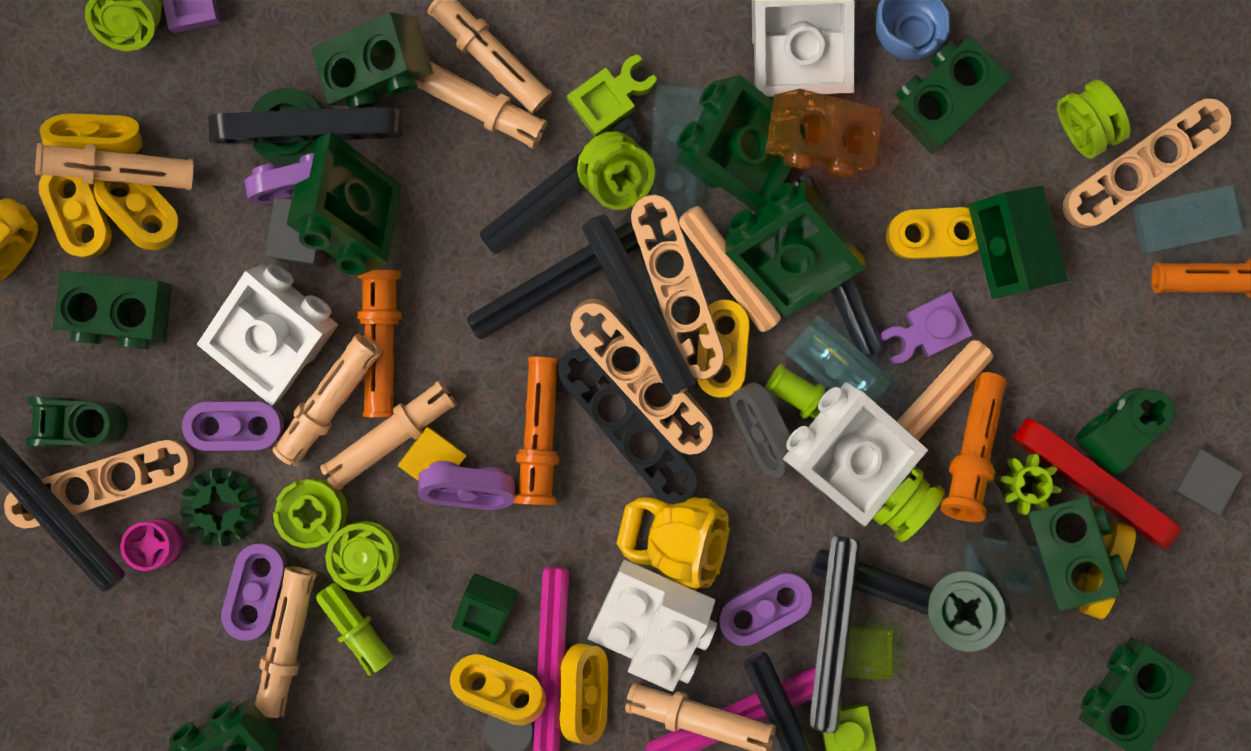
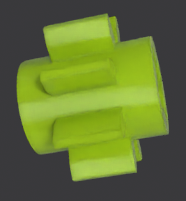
M1036 454L1028 455L1025 466H1022L1021 462L1016 458L1007 459L1011 470L1006 476H996L995 478L999 483H1004L1006 493L999 500L1003 503H1009L1014 500L1018 501L1017 512L1023 515L1029 513L1031 503L1039 510L1048 508L1049 504L1046 499L1051 493H1061L1062 490L1057 486H1053L1051 476L1057 471L1056 466L1038 467L1039 455ZM1023 475L1035 476L1036 481L1031 485L1033 494L1021 492L1020 488L1025 485Z

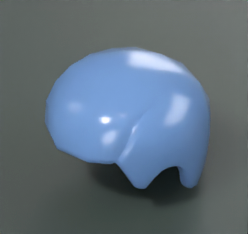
M881 0L876 12V35L885 51L895 58L919 60L937 53L944 46L950 33V12L942 0Z

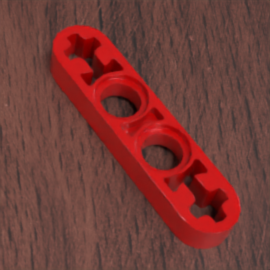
M1026 418L1013 435L1012 440L1030 454L1039 455V461L1046 466H1056L1057 471L1055 473L1097 504L1103 505L1104 509L1123 523L1134 527L1138 534L1155 546L1168 551L1181 534L1182 529L1175 522L1038 422Z

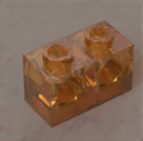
M800 88L775 94L766 153L784 157L783 164L789 167L810 169L815 164L826 167V175L838 178H854L855 171L874 169L876 166L883 110ZM801 123L805 129V139H803L800 132ZM843 134L846 138V149L843 145Z

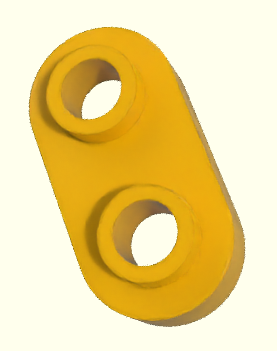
M61 114L49 118L40 127L43 145L85 149V144L96 145V150L135 154L141 149L143 144L138 122L127 116Z
M42 175L39 181V194L61 247L67 253L85 259L102 255L110 246L112 228L106 213L95 200L94 184H84L83 178ZM74 182L76 192L71 198H66L63 189L67 183ZM91 226L94 229V238L90 242L84 243L81 233L84 228Z
M94 180V197L97 204L134 244L146 250H160L173 242L178 227L177 213L153 185ZM115 188H122L128 194L124 197H115L110 191ZM148 223H154L161 230L156 233H149L143 226Z
M965 207L907 210L894 217L886 230V241L889 249L896 256L906 260L965 257L979 249L969 208ZM957 223H963L968 227L969 236L966 240H960L955 236L954 227ZM913 225L920 230L921 238L918 242H910L906 238L905 230L907 226Z
M719 300L709 305L716 329L717 323L722 317H731L735 322L734 330L730 334H721L717 329L725 354L724 365L730 368L731 377L725 383H718L714 377L704 380L697 379L702 390L707 394L717 398H727L733 395L734 391L743 387L746 380L750 320L746 311L738 303L731 300ZM707 324L699 329V335L709 334ZM699 337L697 365L702 368V371L710 369L709 360L716 357L714 349L706 350Z
M1112 520L1109 522L1112 534L1103 536L1109 556L1119 554L1126 571L1134 549L1136 531L1134 527ZM1091 564L1088 573L1083 572L1078 578L1077 588L1082 592L1097 590L1103 582L1101 569L1097 565ZM1115 599L1079 608V611L1101 620L1108 615Z
M579 643L573 645L567 651L561 663V707L559 720L561 731L568 741L592 745L600 739L607 723L608 659L602 648Z
M480 654L466 656L454 666L451 672V689L463 704L510 724L518 726L530 724L542 714L545 708L546 695L544 689L533 675ZM477 678H486V683L482 689L472 690V684ZM524 694L529 695V702L526 706L522 708L514 707L517 697Z

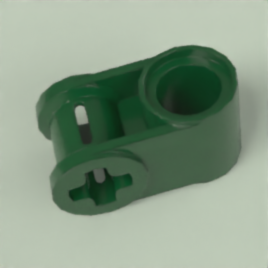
M1142 388L1129 389L1103 413L1088 422L1078 432L1075 441L1100 468L1113 477L1128 468L1148 445L1170 427L1175 416L1174 404L1170 397L1163 392ZM1142 402L1150 403L1146 409L1150 415L1148 420L1139 419L1144 413L1140 406Z
M28 396L27 404L32 406L31 436L25 440L26 446L72 447V445H109L121 440L127 431V415L115 403L76 401L74 398ZM96 412L101 413L104 418V428L100 435L94 433L91 425L92 417Z

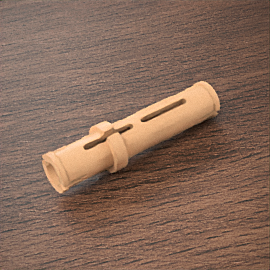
M434 0L431 3L427 13L431 17L433 16L457 40L456 47L463 53L469 52L528 110V113L533 115L552 96V91L547 89L488 31L490 25L483 18L477 20L458 0Z
M431 61L434 74L417 81V88L484 122L485 129L491 132H495L498 129L528 145L531 149H534L540 142L544 134L541 129L545 130L548 122L546 120L540 119L511 104V98L503 93L496 96Z
M37 143L35 175L83 178L84 184H93L94 180L191 190L193 159L184 160L142 154L96 150V145L85 144V149Z
M355 334L344 353L326 374L312 396L309 397L306 403H300L294 410L295 418L284 434L272 446L273 453L281 461L288 465L298 466L318 437L327 434L332 427L331 420L335 413L362 380L370 366L382 354V350L374 341L364 335Z
M438 380L434 383L435 385L406 406L400 403L393 408L394 414L330 461L322 464L320 469L323 475H331L327 478V481L332 487L340 491L344 488V485L409 438L418 439L423 432V428L449 409L456 407L457 403L453 396H448L450 392L445 385Z
M285 567L269 647L267 648L266 655L261 657L259 664L262 675L254 705L265 717L279 718V716L283 717L285 715L292 677L298 674L300 665L296 660L307 616L311 591L317 574L306 568Z
M634 682L629 690L627 700L632 701V703H626V713L640 715L665 723L667 730L677 732L679 729H684L750 751H770L774 738H771V735H775L776 725L759 722L689 700L688 694L680 691L673 695L641 685L638 682Z

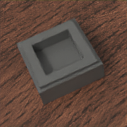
M1195 449L1171 491L1209 513L1220 516L1244 473L1202 449Z

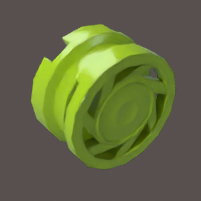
M89 0L85 6V20L91 33L108 47L121 51L138 50L146 46L152 39L157 25L163 16V1ZM128 39H135V41L132 42H123Z
M1095 79L1085 85L1082 93H1070L1057 102L1059 120L1075 148L1089 159L1105 152L1107 144L1115 146L1130 137V123L1124 107L1112 89L1101 80Z
M619 131L605 132L594 137L584 147L578 158L577 173L580 182L604 207L609 209L623 210L634 206L638 200L648 195L654 184L656 170L653 159L629 135Z
M916 466L872 518L879 525L886 523L895 531L894 537L900 542L908 540L925 524L945 494V490L940 485L930 488V484L923 479L924 472Z
M312 478L295 481L284 488L276 499L277 504L275 512H273L275 527L281 537L293 546L305 549L319 547L328 543L337 531L346 526L349 514L347 500L342 491L333 488L327 480Z
M369 520L354 522L337 531L328 543L325 555L327 570L333 580L344 589L355 592L373 590L387 581L397 569L400 557L398 543L391 534V531L381 523Z

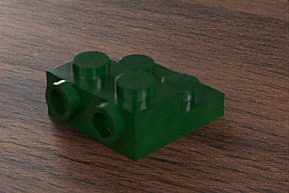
M737 75L719 81L715 80L706 87L699 99V104L704 107V110L698 121L689 123L677 139V146L682 150L676 162L710 188L722 187L751 210L757 212L768 205L767 200L770 194L784 183L811 131L743 76Z
M331 131L317 138L309 178L295 184L286 225L299 233L298 239L303 246L313 250H324L337 259L336 267L339 271L348 275H362L388 263L401 184Z
M806 180L795 187L790 183L780 185L768 197V205L754 214L749 209L739 212L732 218L727 227L725 254L785 318L866 269L864 256L838 228L835 222V213Z
M250 699L237 706L232 701H226L210 714L208 722L196 727L193 722H188L177 729L169 739L170 747L168 751H280L275 746L280 733Z

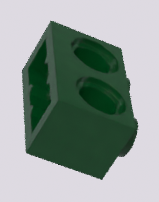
M388 12L311 48L328 105L347 106L349 108L375 107L378 105L377 98L388 93L390 95H399L410 92L418 87V80L434 74L418 19L413 16ZM395 50V60L392 63V54Z
M971 36L958 47L950 41L930 60V63L936 69L924 80L916 74L895 94L901 102L891 113L930 154L937 150L1011 79ZM962 65L968 67L974 75V85L965 86L960 84L954 76V66ZM919 100H933L940 110L939 119L929 120L922 116L918 108Z
M60 270L53 329L70 331V341L101 344L102 335L119 337L118 346L149 350L150 340L166 342L172 284L156 280ZM92 296L96 301L97 311L91 320L86 321L82 316V305L87 298ZM141 301L146 309V317L139 326L135 327L130 321L129 313L132 306Z
M1085 496L1028 513L1060 612H1067L1123 597L1119 585L1129 582L1120 555L1109 556L1103 536L1112 534L1103 505L1093 507L1090 498ZM1069 516L1081 517L1087 525V532L1084 538L1076 543H1067L1059 535L1060 523ZM1084 564L1097 565L1103 573L1101 586L1093 592L1080 591L1074 581L1076 570Z
M1130 638L1126 645L1120 644L1112 652L1107 662V668L1110 670L1099 686H1092L1083 697L1080 706L1083 712L1078 719L1125 751H1149L1196 677L1146 644ZM1151 664L1153 667L1152 679L1146 685L1139 686L1137 683L1139 670L1144 665ZM1125 705L1127 709L1125 721L1117 727H1111V713L1115 708Z

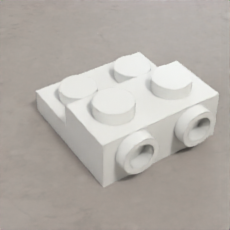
M752 0L755 87L768 97L854 93L855 0Z
M263 263L244 272L197 345L273 406L281 401L304 366L316 358L338 324L329 317L332 311L327 303L311 295L305 298L291 286L294 279L288 271L277 265L270 264L266 266Z
M845 382L841 388L834 387L822 396L818 404V409L821 413L809 427L801 426L790 435L786 444L789 452L784 456L783 460L855 520L866 526L928 449L864 392Z
M623 560L591 628L588 640L631 658L628 669L629 673L673 692L679 680L687 684L689 683L699 660V656L693 653L696 647L706 651L712 640L717 626L716 622L710 620L715 599Z

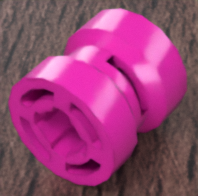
M159 518L139 522L129 527L122 536L120 548L122 557L129 566L136 570L149 571L174 562L181 554L184 542L182 533L177 525L170 520Z

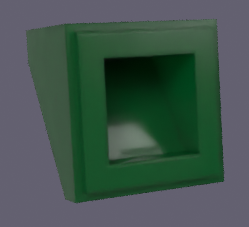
M477 573L473 574L464 592L451 628L496 646L518 590Z

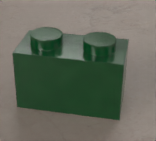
M1044 185L1003 192L968 204L991 299L1068 281Z

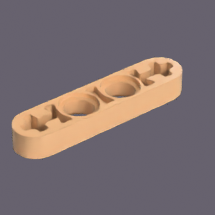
M1203 99L1180 112L1071 189L1063 201V213L1066 220L1078 228H1090L1113 216L1222 139L1228 133L1231 126V114L1228 107L1216 99ZM1209 113L1213 115L1215 121L1210 125L1211 130L1205 129L1189 139L1184 131L1201 120L1200 114L1202 116ZM1166 137L1176 144L1178 154L1172 163L1161 162L1156 157L1154 145L1158 138ZM1120 165H1128L1136 170L1138 184L1133 191H1125L1117 186L1114 174ZM1098 179H1101L1102 185L1097 182ZM1104 189L1109 197L1103 199L1092 208L1096 216L1094 217L1091 213L1081 215L1077 210V207L1082 203L1079 195L1081 194L1086 199ZM1112 198L1116 200V204H1114V205H1113Z
M657 195L645 196L638 200L633 207L631 221L667 328L694 378L701 380L711 379L724 366V349L685 236L679 225L677 213L671 203L665 198ZM655 206L659 212L667 211V217L661 220L664 235L668 238L675 233L677 240L661 242L649 250L648 242H657L658 240L650 225L642 226L641 220L648 217L647 209ZM667 251L678 252L684 260L683 270L675 278H664L657 271V260L661 254ZM682 297L694 298L700 306L699 317L695 322L688 325L676 322L672 313L674 304ZM707 324L709 334H701L699 337L706 350L714 349L716 357L709 360L710 369L702 371L699 365H690L689 357L695 355L692 339L689 338L684 343H681L679 335L681 333H694Z
M588 299L580 303L574 310L570 323L575 339L674 448L681 453L689 455L704 451L711 443L713 437L711 419L706 411L687 390L673 395L671 401L665 406L655 407L649 404L645 399V390L653 383L663 382L639 337L606 302L598 299ZM586 312L591 316H596L599 313L605 316L602 321V328L610 337H612L615 330H619L622 334L611 340L604 352L598 348L603 345L604 338L595 329L589 330L587 333L582 329L585 322L583 314ZM624 346L634 348L640 355L639 365L632 371L626 372L616 368L612 362V355L616 349ZM681 402L687 405L681 408V416L691 425L698 421L701 423L699 427L701 437L696 440L690 435L684 439L680 437L682 425L674 415L668 423L663 420L674 414Z
M164 440L42 478L41 481L47 487L51 484V492L74 516L180 482L192 472L194 456L190 447L178 440ZM165 449L168 450L169 454L179 455L180 463L174 465L175 474L172 475L169 469H159L148 473L145 464L164 459ZM143 454H144V462H143V461L141 460V458H140V456L143 455ZM121 462L129 464L135 471L134 484L127 490L117 488L112 481V471ZM148 475L152 479L150 484H148ZM74 477L83 479L89 488L88 498L80 505L70 502L65 492L67 483ZM10 492L4 503L5 514L8 520L15 526L24 529L41 526L30 513H22L21 503Z

